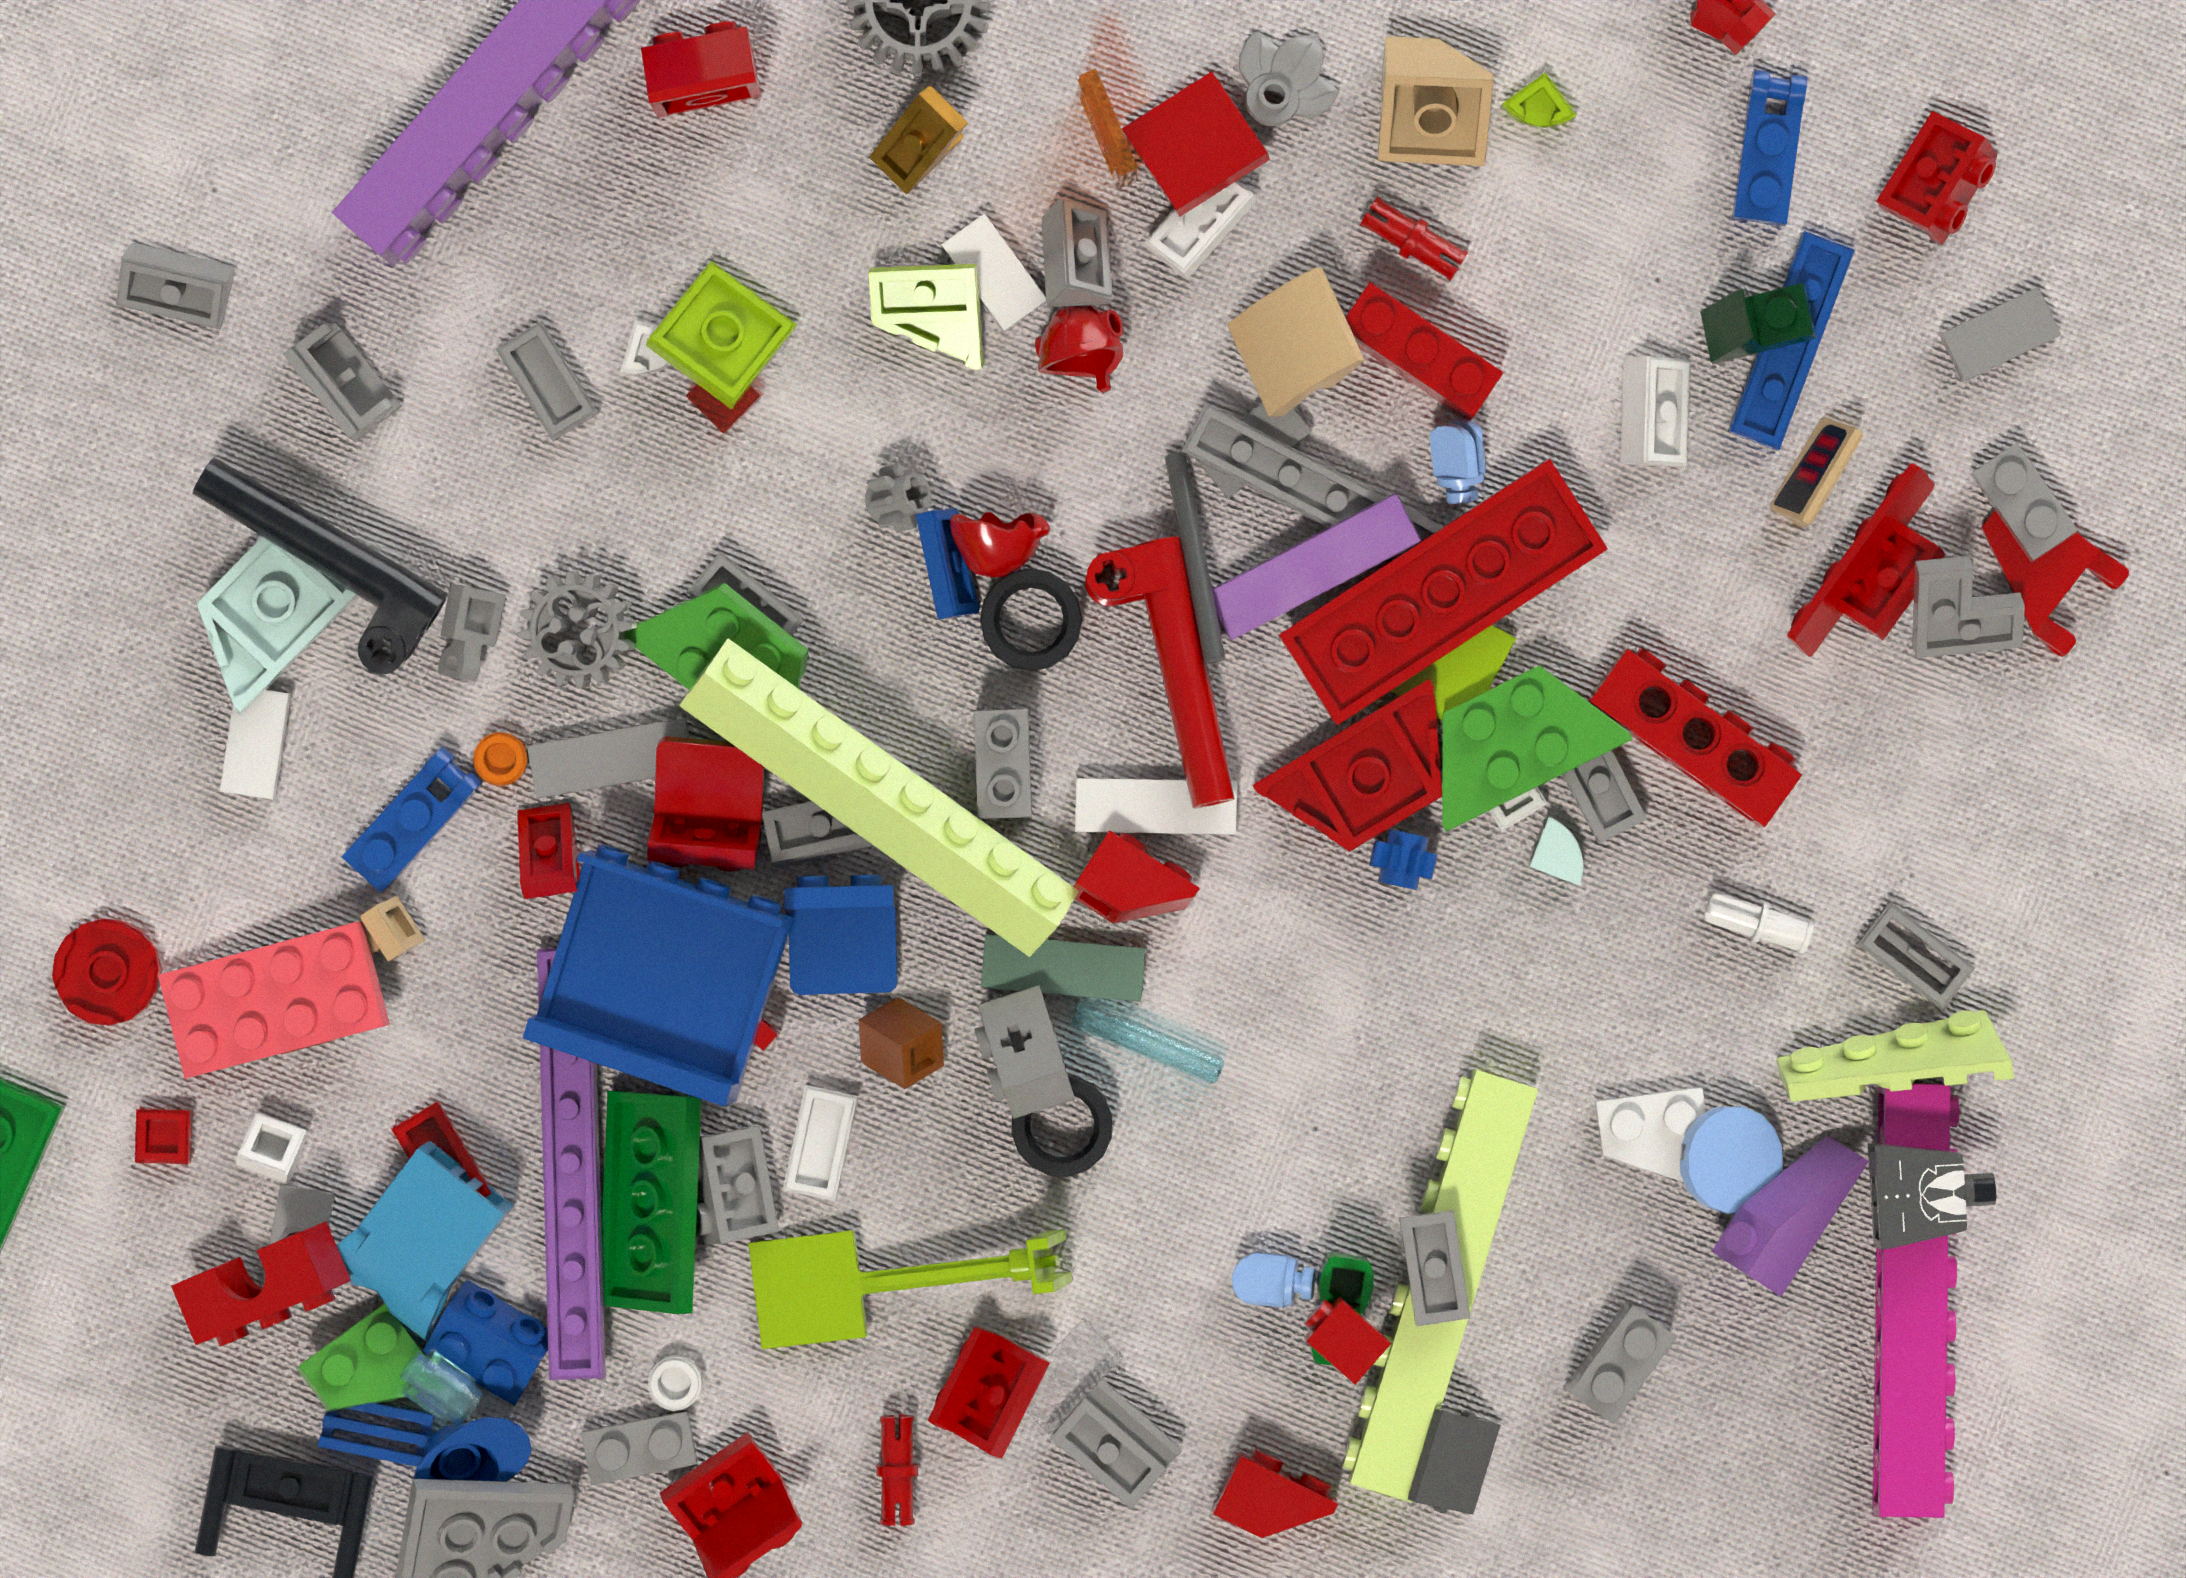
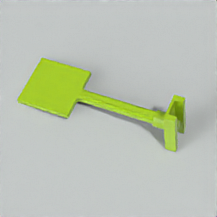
M1066 1229L1044 1231L1026 1240L1027 1248L1011 1249L1009 1255L863 1272L859 1268L855 1230L749 1242L761 1348L770 1349L868 1337L863 1300L865 1294L1012 1277L1014 1282L1031 1280L1033 1294L1055 1292L1072 1282L1071 1271L1055 1273V1266L1059 1265V1256L1053 1255L1052 1252L1053 1246L1067 1240Z

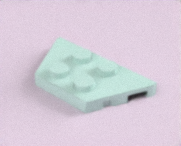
M261 537L196 603L234 710L240 716L358 596L264 537Z

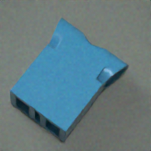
M430 1140L415 1151L359 1227L336 1245L351 1279L350 1283L376 1291L386 1304L390 1314L424 1340H427L433 1331L447 1301L451 1287L515 1206L489 1185L488 1188L492 1193L485 1198L477 1191L483 1183L476 1178L471 1180L459 1162Z

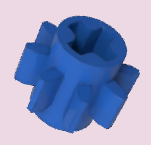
M1389 829L1387 843L1375 841L1369 865L1381 868L1378 882L1417 890L1420 877L1432 879L1438 854L1426 852L1429 838Z

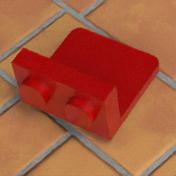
M671 736L662 737L658 741L656 748L654 818L647 841V861L662 862L671 867H684L689 864L714 866L726 872H736L742 869L754 870L762 834L764 767L729 741Z
M748 1432L659 1493L663 1504L692 1539L708 1578H738L747 1571L754 1561L770 1550L783 1547L791 1541L803 1524L782 1475Z

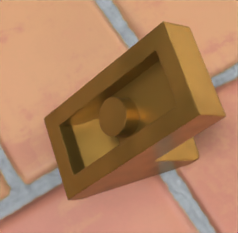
M930 85L918 94L869 158L907 195L963 139L961 132L968 122Z

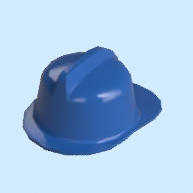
M487 1417L472 1420L466 1424L454 1423L444 1426L432 1434L425 1444L422 1460L416 1467L414 1479L507 1482L517 1475L528 1463L532 1450L529 1435L520 1425L504 1418Z

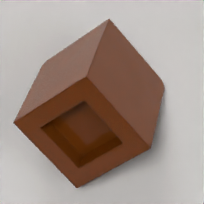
M895 998L858 1019L862 1063L901 1088L906 1089L944 1067L942 1023L903 999Z

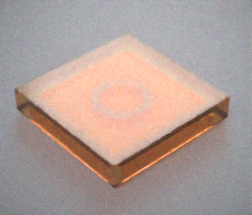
M1097 69L1079 75V79H1077V94L1116 187L1121 189L1136 183L1138 176L1137 165Z

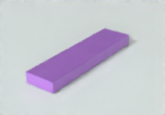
M1395 492L1213 587L1212 592L1217 616L1232 641L1420 543L1421 538L1398 494Z

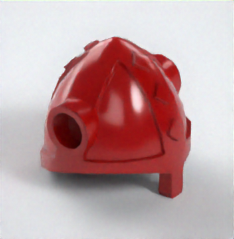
M1092 305L1061 307L1054 313L1044 334L1035 339V349L1040 359L1038 361V371L1044 374L1096 378V388L1102 393L1110 391V374L1117 368L1123 358V343L1120 342V337L1123 335L1121 318L1114 310L1109 309L1102 312Z

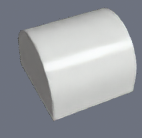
M256 1112L236 1157V1166L288 1184L300 1159L307 1130Z

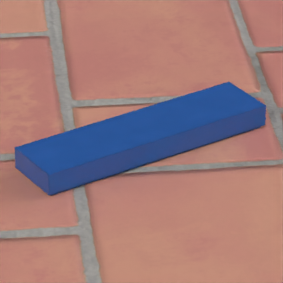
M1806 231L1802 233L1782 288L1799 283L1805 285L1817 338L1757 353L1727 433L1775 451L1780 450L1854 254V249Z

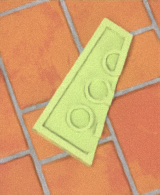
M1985 1010L1976 1012L1959 1011L1946 1019L1924 1024L1908 1023L1894 1031L1873 1036L1856 1035L1846 1039L1843 1043L1821 1048L1805 1047L1794 1051L1791 1055L1776 1058L1779 1077L1791 1102L1861 1095L1865 1085L1876 1084L1879 1087L1890 1089V1092L1912 1089V1083L1916 1079L1944 1077L1945 1086L1968 1084L1967 1074L1994 1072L1995 1081L2014 1079L2012 1060Z

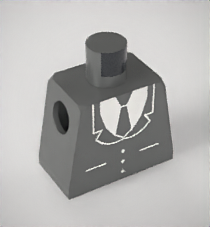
M1867 1143L1873 1243L1877 1248L1891 1249L1966 1231V1207L1996 1204L1994 1174H1964V1163L1961 1153L1883 1143Z

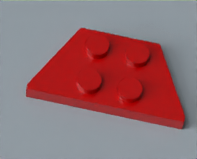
M1426 680L1252 785L1258 794L1267 797L1289 811L1293 816L1325 834L1329 839L1349 852L1441 798L1442 777L1435 686L1432 680Z

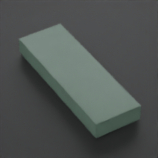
M985 934L981 988L1023 991L1039 985L1041 992L1046 994L1141 1002L1146 948L1046 939L1028 957L1001 936Z

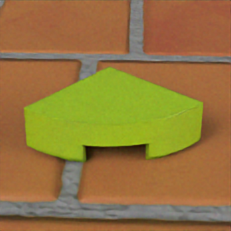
M1546 72L1501 105L1503 110L1516 121L1536 128L1557 127L1570 122L1577 116Z

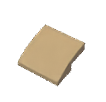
M1322 267L1313 268L1285 283L1251 305L1227 324L1269 417L1286 415L1316 389L1332 388L1365 361Z

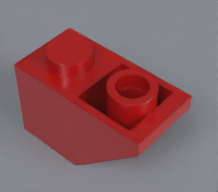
M1110 830L1073 886L1079 890L1075 900L1113 924L1184 910L1194 899L1200 888L1191 882L1192 876L1182 867L1171 862H1165L1163 865L1146 854V846L1135 837L1126 833H1120L1118 836Z
M1255 1448L1252 1456L1242 1451L1239 1452L1212 1507L1213 1515L1260 1538H1264L1334 1514L1339 1503L1336 1497L1329 1494L1332 1485L1306 1472H1303L1299 1480L1281 1471L1284 1464L1283 1461Z

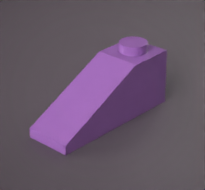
M1827 1135L1740 1206L1711 1252L1781 1297L1869 1161Z

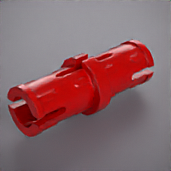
M1377 196L1370 209L1387 219L1388 222L1384 223L1367 212L1359 226L1367 228L1400 248L1401 250L1398 254L1408 259L1411 255L1446 277L1448 281H1451L1458 268L1442 259L1440 255L1443 254L1461 265L1468 251L1460 249L1427 229L1429 223L1420 218L1416 222Z
M894 1415L880 1416L881 1463L876 1464V1476L881 1477L882 1481L880 1524L895 1526V1505L899 1503V1523H901V1526L915 1524V1518H913V1477L918 1476V1464L913 1463L914 1416L899 1415V1436L895 1437Z

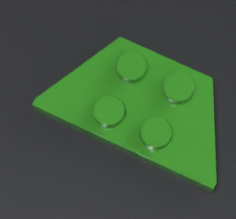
M726 583L711 588L689 601L685 600L671 606L664 612L647 620H640L637 622V628L625 631V638L636 644L635 648L688 690L691 689L699 675L727 639H730L801 690L800 681L806 672L809 649Z
M1540 665L1443 713L1442 825L1445 831L1448 832L1633 739L1626 729Z

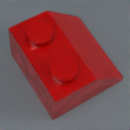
M735 21L719 22L704 27L705 35L684 39L683 32L665 33L651 38L652 46L641 48L649 104L657 118L762 97L747 26L737 28Z

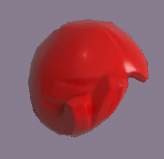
M991 511L985 512L979 520H972L961 514L952 515L950 518L952 536L964 562L972 572L986 577L1006 576L1021 568L1034 556L1040 539L1050 533L1048 522L1039 514L1031 512L1018 516L1010 523H1003Z

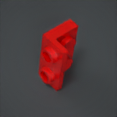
M1932 111L1882 190L1876 203L1886 212L1924 230L1932 241L1943 245L1949 234L1956 233L1963 225L1968 212L1967 206L1977 189L1985 187L1991 180L1996 168L1997 153L1986 137Z

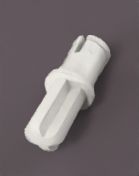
M1718 892L1713 893L1709 898L1704 917L1708 923L1751 936L1750 942L1757 944L1759 939L1795 950L1803 955L1807 950L1814 928L1812 921H1805L1769 909V903L1763 902L1761 906Z

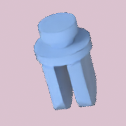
M1466 418L1455 419L1437 427L1430 433L1429 437L1433 475L1437 478V485L1449 488L1446 490L1448 503L1463 504L1478 500L1477 487L1472 485L1484 481L1486 464L1482 428L1472 420Z
M1256 1252L1241 1259L1234 1269L1232 1275L1233 1289L1237 1297L1247 1304L1281 1308L1293 1306L1296 1293L1301 1294V1299L1313 1300L1316 1269L1304 1267L1303 1272H1298V1259L1290 1258V1255Z

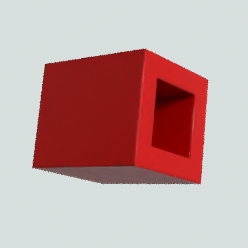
M1340 1296L1332 1305L1324 1299L1304 1322L1310 1329L1304 1336L1305 1341L1355 1385L1391 1345L1387 1337Z

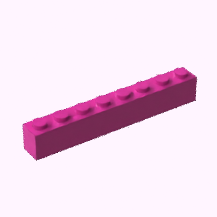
M1913 1082L1912 1089L1891 1092L1890 1089L1878 1086L1877 1143L1958 1152L1957 1149L1950 1148V1127H1957L1959 1123L1958 1095H1950L1951 1085L1945 1086L1944 1083ZM1948 1235L1891 1249L1876 1247L1872 1511L1879 1517L1944 1518L1945 1504L1953 1503L1954 1478L1952 1472H1945V1450H1953L1955 1442L1953 1418H1946V1396H1954L1955 1367L1954 1364H1947V1342H1955L1956 1314L1954 1310H1947L1948 1288L1955 1289L1957 1262L1955 1256H1948Z

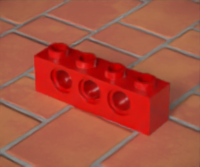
M1641 647L1635 654L1629 649L1623 650L1587 701L1626 729L1633 738L1759 828L1766 827L1803 775L1793 768L1797 759L1772 741L1766 748L1749 736L1754 728L1733 712L1727 710L1721 716L1705 705L1710 698L1709 695L1690 681L1683 679L1677 685L1661 673L1666 665L1650 652ZM1646 688H1657L1666 697L1667 707L1659 718H1650L1640 709L1639 698ZM1691 719L1702 720L1710 730V740L1700 750L1689 747L1683 738L1684 726ZM1736 750L1748 753L1754 763L1753 772L1745 781L1735 780L1727 770L1728 757Z

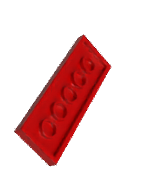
M1547 459L1278 634V637L1335 725H1339L1608 550V548L1551 459Z

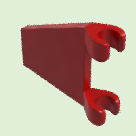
M1996 511L1992 513L1981 527L2012 593H2021L2025 605L2024 617L2033 636L2060 657L2070 652L2076 644V638L2048 617L2087 568L2103 584L2114 590L2119 588L2129 576L2128 568L2098 549L2079 533H2075L2031 563Z

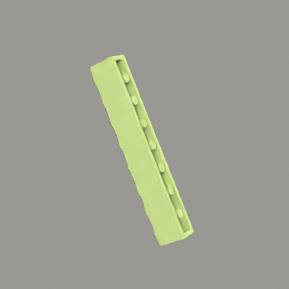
M727 639L679 705L1028 957L1057 929L1079 892L1068 882L730 639Z
M1474 1068L1472 1069L1470 1079L1461 1076L1457 1084L1452 1102L1453 1108L1460 1109L1454 1130L1445 1128L1436 1154V1159L1444 1161L1438 1181L1429 1179L1420 1210L1428 1213L1451 1209L1454 1211L1469 1312L1472 1309L1538 1089L1533 1086ZM1408 1280L1407 1285L1400 1282L1396 1285L1389 1313L1397 1315L1391 1336L1383 1334L1389 1339L1391 1345L1373 1364L1381 1367L1376 1387L1368 1385L1365 1387L1357 1416L1366 1420L1360 1439L1350 1437L1343 1458L1342 1468L1350 1470L1348 1475L1350 1484L1412 1503L1413 1501L1408 1500L1412 1482L1434 1410H1441L1468 1319L1417 1327L1415 1325Z

